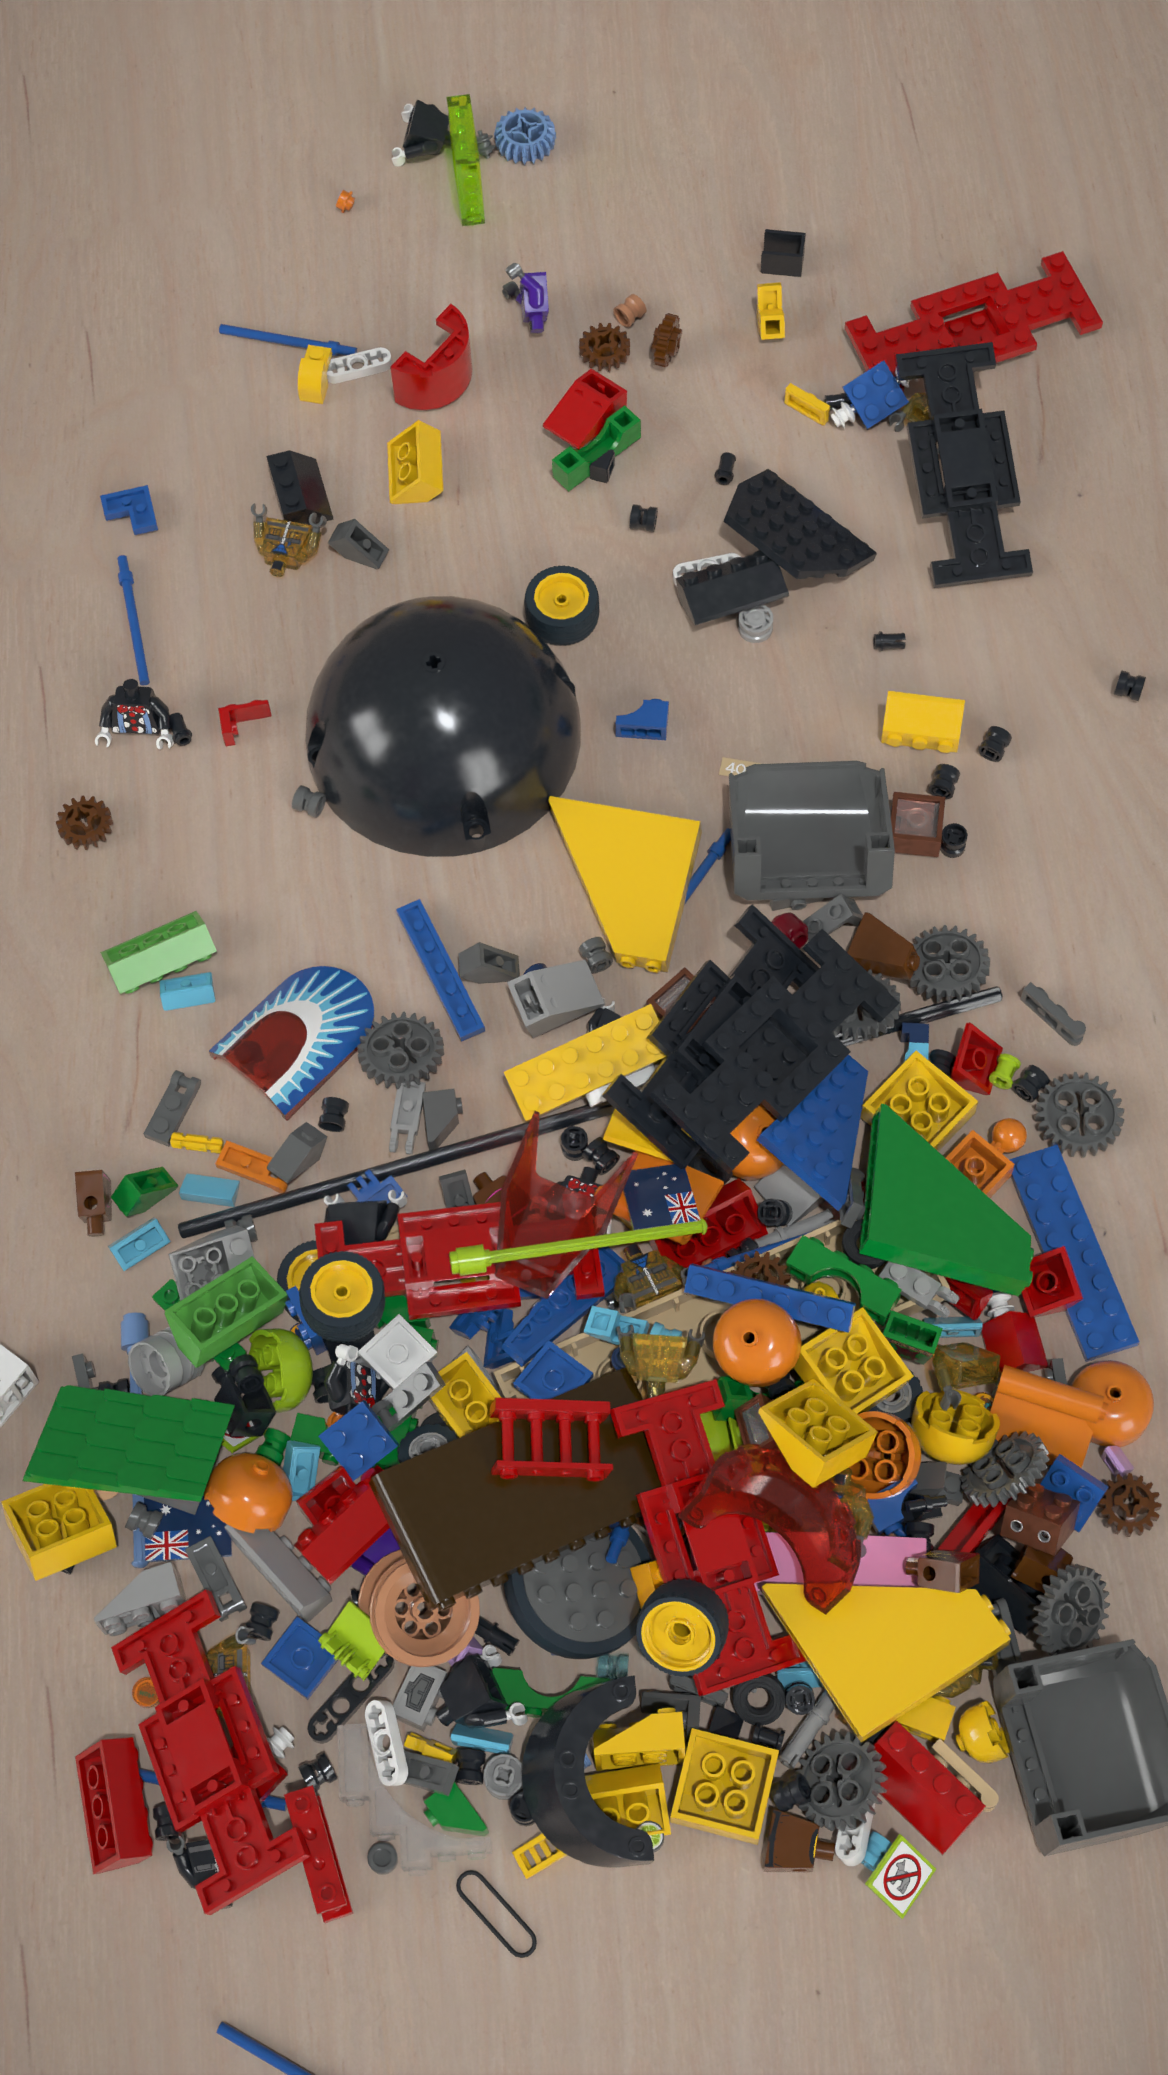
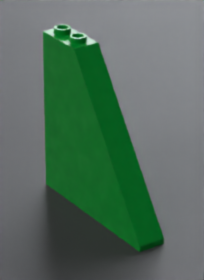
M881 1103L872 1118L864 1199L865 1212L862 1220L859 1254L1019 1296L1025 1287L1030 1286L1033 1278V1272L1030 1271V1263L1034 1255V1248H1031V1235L888 1105Z

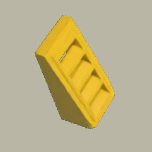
M543 1833L512 1852L526 1879L531 1878L568 1856L557 1848V1853L553 1854ZM540 1845L547 1858L546 1860H542L535 1846ZM528 1850L537 1864L533 1868L525 1855V1852Z

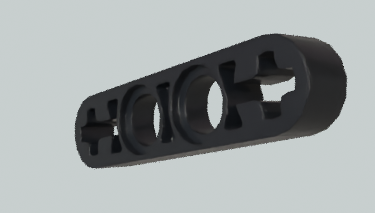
M385 1653L382 1655L381 1659L384 1656L387 1657V1667L379 1666L374 1673L378 1676L376 1680L373 1679L371 1674L368 1675L367 1679L370 1684L364 1692L354 1690L353 1683L357 1679L354 1677V1673L345 1680L308 1723V1733L313 1741L324 1744L333 1739L392 1672L395 1664L393 1657ZM339 1699H345L350 1704L349 1710L342 1715L335 1713L333 1710L334 1703ZM329 1711L330 1715L339 1722L334 1725L331 1720L326 1726L328 1733L326 1735L320 1733L316 1736L317 1730L315 1725L318 1723L324 1725L328 1720V1717L324 1714Z

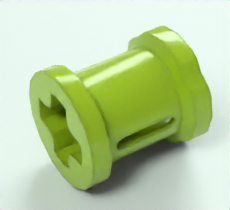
M1004 1053L998 1057V1065L995 1072L990 1074L989 1080L998 1088L1010 1089L1013 1084L1012 1078L1014 1073L1020 1068L1021 1062L1018 1058Z

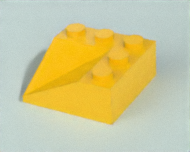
M915 1051L862 1105L861 1118L872 1126V1118L881 1103L886 1104L939 1152L975 1114L978 1100L918 1051Z
M863 1307L854 1312L850 1332L829 1328L801 1346L799 1359L795 1367H793L804 1383L815 1379L856 1414L867 1412L902 1389L914 1377Z
M815 1379L760 1407L758 1411L790 1468L813 1488L865 1458L878 1432Z
M43 1484L1 1501L7 1525L35 1581L117 1547L112 1524L93 1489Z
M675 1708L659 1709L657 1714H651L639 1722L629 1723V1727L617 1728L616 1724H603L593 1733L596 1771L629 1769L660 1764V1766L683 1765L685 1758L682 1712H676Z
M692 1728L670 1816V1823L758 1845L779 1750Z

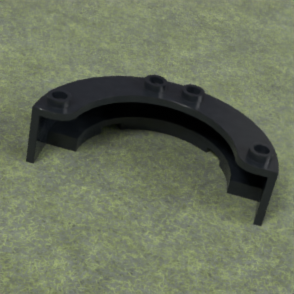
M635 1675L584 1687L557 1701L546 1711L534 1727L524 1752L522 1788L525 1802L533 1821L554 1847L562 1853L592 1866L617 1868L649 1865L654 1861L653 1843L648 1833L624 1826L608 1817L591 1797L584 1774L585 1753L593 1733L608 1717L633 1704L636 1698Z

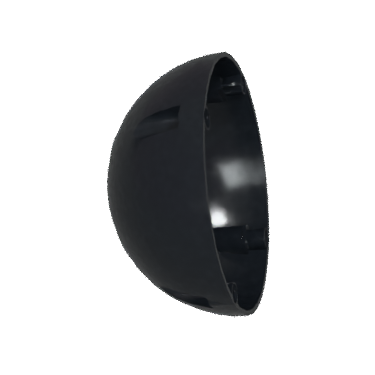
M429 596L407 600L387 607L364 620L344 637L327 658L314 684L307 708L305 742L310 771L319 792L326 795V802L329 807L352 830L376 844L398 852L425 857H454L482 852L506 843L530 829L550 811L549 797L560 798L576 768L581 746V720L575 686L570 681L563 664L544 639L528 625L503 609L478 600L455 596ZM474 834H481V835H482V836L476 837V838H475V837H472Z

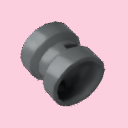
M300 785L294 794L292 809L300 812L303 810L307 811L308 815L317 818L325 806L326 795L318 791L315 793L311 792L310 788Z
M602 937L588 939L579 947L582 957L587 959L591 973L604 971L613 964L611 954L605 950L606 944Z
M251 1214L243 1216L237 1222L233 1219L224 1221L225 1228L237 1225L247 1229L250 1242L258 1240Z
M137 1502L127 1520L125 1528L131 1531L140 1528L139 1531L142 1532L143 1536L151 1540L159 1527L164 1513L157 1510H149L147 1512L146 1505Z

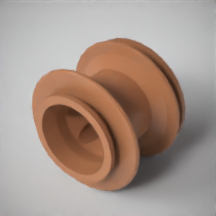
M401 1550L394 1551L381 1558L370 1569L362 1583L358 1598V1608L370 1617L373 1634L379 1645L384 1649V1653L401 1663L415 1667L436 1666L457 1656L473 1638L480 1615L478 1595L470 1599H466V1596L455 1600L456 1604L444 1611L439 1610L438 1612V1608L429 1611ZM415 1583L417 1587L416 1592L409 1595L407 1587ZM404 1602L405 1609L403 1612L397 1613L395 1611L396 1604ZM421 1602H425L424 1607L427 1610L423 1615L418 1616L420 1611L417 1609V1606ZM408 1621H413L414 1628L405 1631V1624ZM432 1621L433 1623L425 1629L427 1623Z

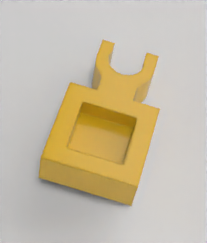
M414 1732L407 1735L404 1743L405 1747L419 1751L423 1756L450 1763L455 1762L457 1749L433 1739L428 1740Z

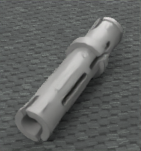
M826 1209L819 1214L787 1227H777L775 1232L753 1239V1241L760 1248L814 1231L835 1222V1220H831L833 1214L829 1209Z
M826 1689L778 1757V1760L789 1769L793 1770L795 1768V1765L823 1725H827L830 1720L829 1716L836 1704Z

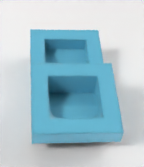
M592 1306L584 1333L623 1346V1343L618 1340L617 1327L620 1326L622 1333H628L630 1325H633L635 1338L630 1343V1346L640 1350V1348H643V1345L636 1344L635 1339L645 1340L650 1325L646 1320L622 1316L616 1310Z

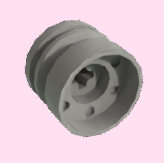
M170 1326L153 1336L151 1335L137 1342L128 1353V1364L133 1379L143 1392L150 1396L165 1395L200 1376L204 1368V1364L196 1368L181 1352Z

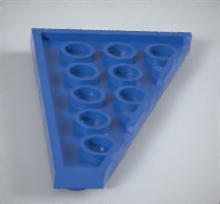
M850 1055L782 1122L776 1119L757 1139L759 1143L837 1211L846 1203L868 1071Z

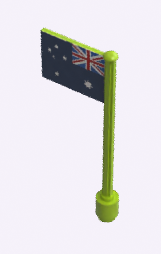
M676 1164L623 1171L619 1172V1178L633 1231L496 1251L484 1250L483 1244L456 1248V1251L449 1252L452 1274L465 1276L486 1273L487 1266H491V1263L702 1233L704 1235L707 1232V1223L703 1218L699 1217L686 1168L680 1169Z

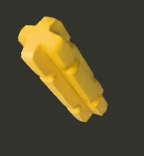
M173 1132L170 1139L171 1147L179 1149L186 1147L187 1150L203 1152L211 1150V1153H221L224 1147V1141L220 1137L208 1139V1136L187 1133L184 1136L183 1133Z

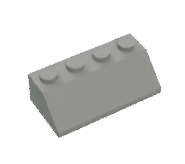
M229 1525L225 1526L232 1542L305 1623L311 1621L332 1602V1598L328 1593L332 1590L322 1577L316 1580L310 1573L313 1569L303 1556L298 1559L291 1552L294 1547L284 1535L279 1538L274 1532H270L269 1529H255L254 1533H249Z

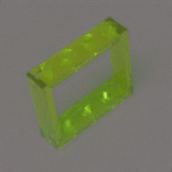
M470 94L449 96L446 98L450 139L462 226L485 224L480 159Z

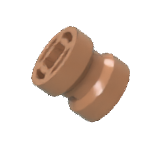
M635 294L628 296L624 304H619L613 309L617 321L626 328L630 327L636 318H641L647 312L644 302Z

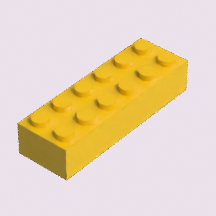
M649 1004L504 1071L525 1121H533L583 1098L587 1093L612 1083L616 1076L620 1074L626 1077L663 1061L666 1055L647 1038L660 1021L654 1006Z

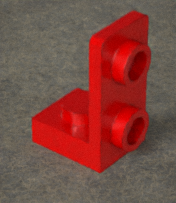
M253 700L250 703L229 704L218 708L225 746L236 745L234 735H239L238 722L272 716L268 700Z

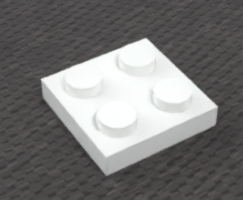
M400 1314L358 1352L359 1356L393 1390L425 1362H432L438 1356L437 1351Z

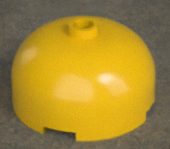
M943 1388L941 1392L929 1393L928 1391L921 1393L913 1410L911 1426L918 1438L920 1448L925 1453L941 1462L964 1465L982 1459L991 1450L999 1430L1000 1420L997 1413L992 1414L984 1407L985 1401L970 1393L953 1389L960 1393L961 1401L956 1410H954L953 1405L950 1403L947 1411H944L940 1406V1401L945 1394Z

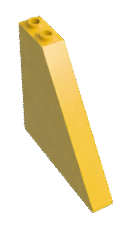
M550 796L549 804L552 815L616 962L626 968H634L636 966L654 973H659L660 971L668 972L702 835L701 822Z
M769 1583L762 1586V1594L861 1743L1009 1646L1011 1640L1009 1637L1011 1632L1002 1619H996L991 1612L994 1608L990 1600L984 1594L980 1596L976 1589H967L961 1593L913 1587Z

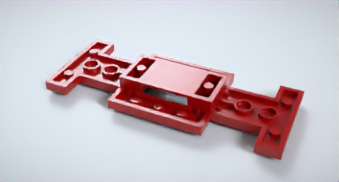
M1064 251L1041 259V266L1047 275L1046 278L1008 290L997 272L911 300L910 307L917 320L876 333L868 316L865 315L845 322L844 328L866 371L884 360L893 376H896V354L993 342L996 363L1037 349V342L1030 330L1071 318L1079 334L1083 335L1101 329L1103 321ZM985 303L983 310L944 322L942 318ZM900 383L899 386L904 393L905 387Z
M590 1191L562 1194L565 1220L511 1226L508 1201L397 1214L400 1239L345 1245L342 1220L314 1224L318 1259L326 1254L340 1251L353 1252L360 1256L362 1255L364 1258L366 1257L375 1265L382 1277L385 1297L407 1294L409 1320L521 1307L518 1283L521 1280L573 1274L577 1300L605 1296L598 1248L491 1263V1266H487L486 1273L465 1276L452 1274L449 1252L456 1251V1248L483 1244L484 1250L496 1251L596 1236ZM487 1275L490 1280L434 1286V1282Z
M716 1379L610 1410L618 1438L642 1431L645 1432L662 1487L637 1494L636 1497L663 1583L677 1579H690L691 1581L695 1580L703 1585L705 1584L712 1591L716 1592L727 1609L729 1630L723 1650L708 1669L693 1675L699 1697L806 1661L790 1635L775 1640L771 1639L754 1583L778 1576V1569L755 1498L752 1494L746 1470L739 1467L738 1464L717 1469L701 1420V1414L725 1407ZM676 1513H680L698 1570L693 1571L675 1515Z
M205 1589L112 1646L111 1649L119 1672L127 1675L143 1664L147 1666L160 1704L155 1707L156 1714L144 1720L138 1726L175 1831L184 1832L200 1821L203 1823L219 1872L199 1883L195 1888L204 1914L212 1915L309 1858L311 1855L301 1828L293 1827L275 1839L273 1838L255 1788L280 1773L241 1669L233 1666L214 1678L197 1631L221 1616L212 1592ZM218 1707L221 1708L239 1759L233 1758L216 1711Z

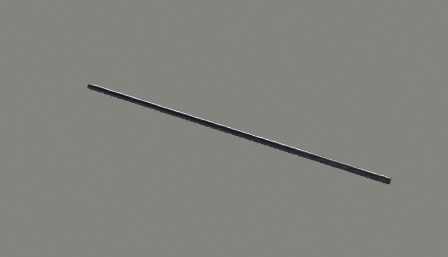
M995 986L974 992L970 998L964 995L960 1002L957 998H953L950 1003L943 1001L899 1014V1019H894V1027L887 1026V1033L878 1031V1037L900 1031L902 1023L924 1024L1000 1002L1003 997L1001 989ZM841 1033L836 1036L845 1046L865 1041L862 1036H858L856 1042L853 1041L852 1036H848L846 1040L842 1039ZM869 1034L867 1040L872 1039V1038H875V1037H873L871 1034ZM608 1101L594 1107H590L589 1104L184 1221L178 1224L179 1234L181 1238L191 1237L225 1227L224 1221L230 1219L237 1222L243 1216L249 1214L252 1215V1218L322 1199L327 1195L332 1196L336 1193L349 1191L347 1185L351 1182L357 1188H360L361 1186L356 1181V1178L361 1176L366 1183H369L370 1180L364 1173L368 1169L380 1182L390 1175L394 1178L611 1115L615 1108Z

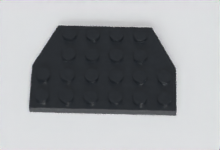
M769 469L738 484L723 521L796 579H807L809 577L823 578L825 574H836L837 577H846L874 561L877 552L870 548L867 543L857 538L849 529L843 527L829 514L825 513L811 500L804 497L793 486L786 483Z

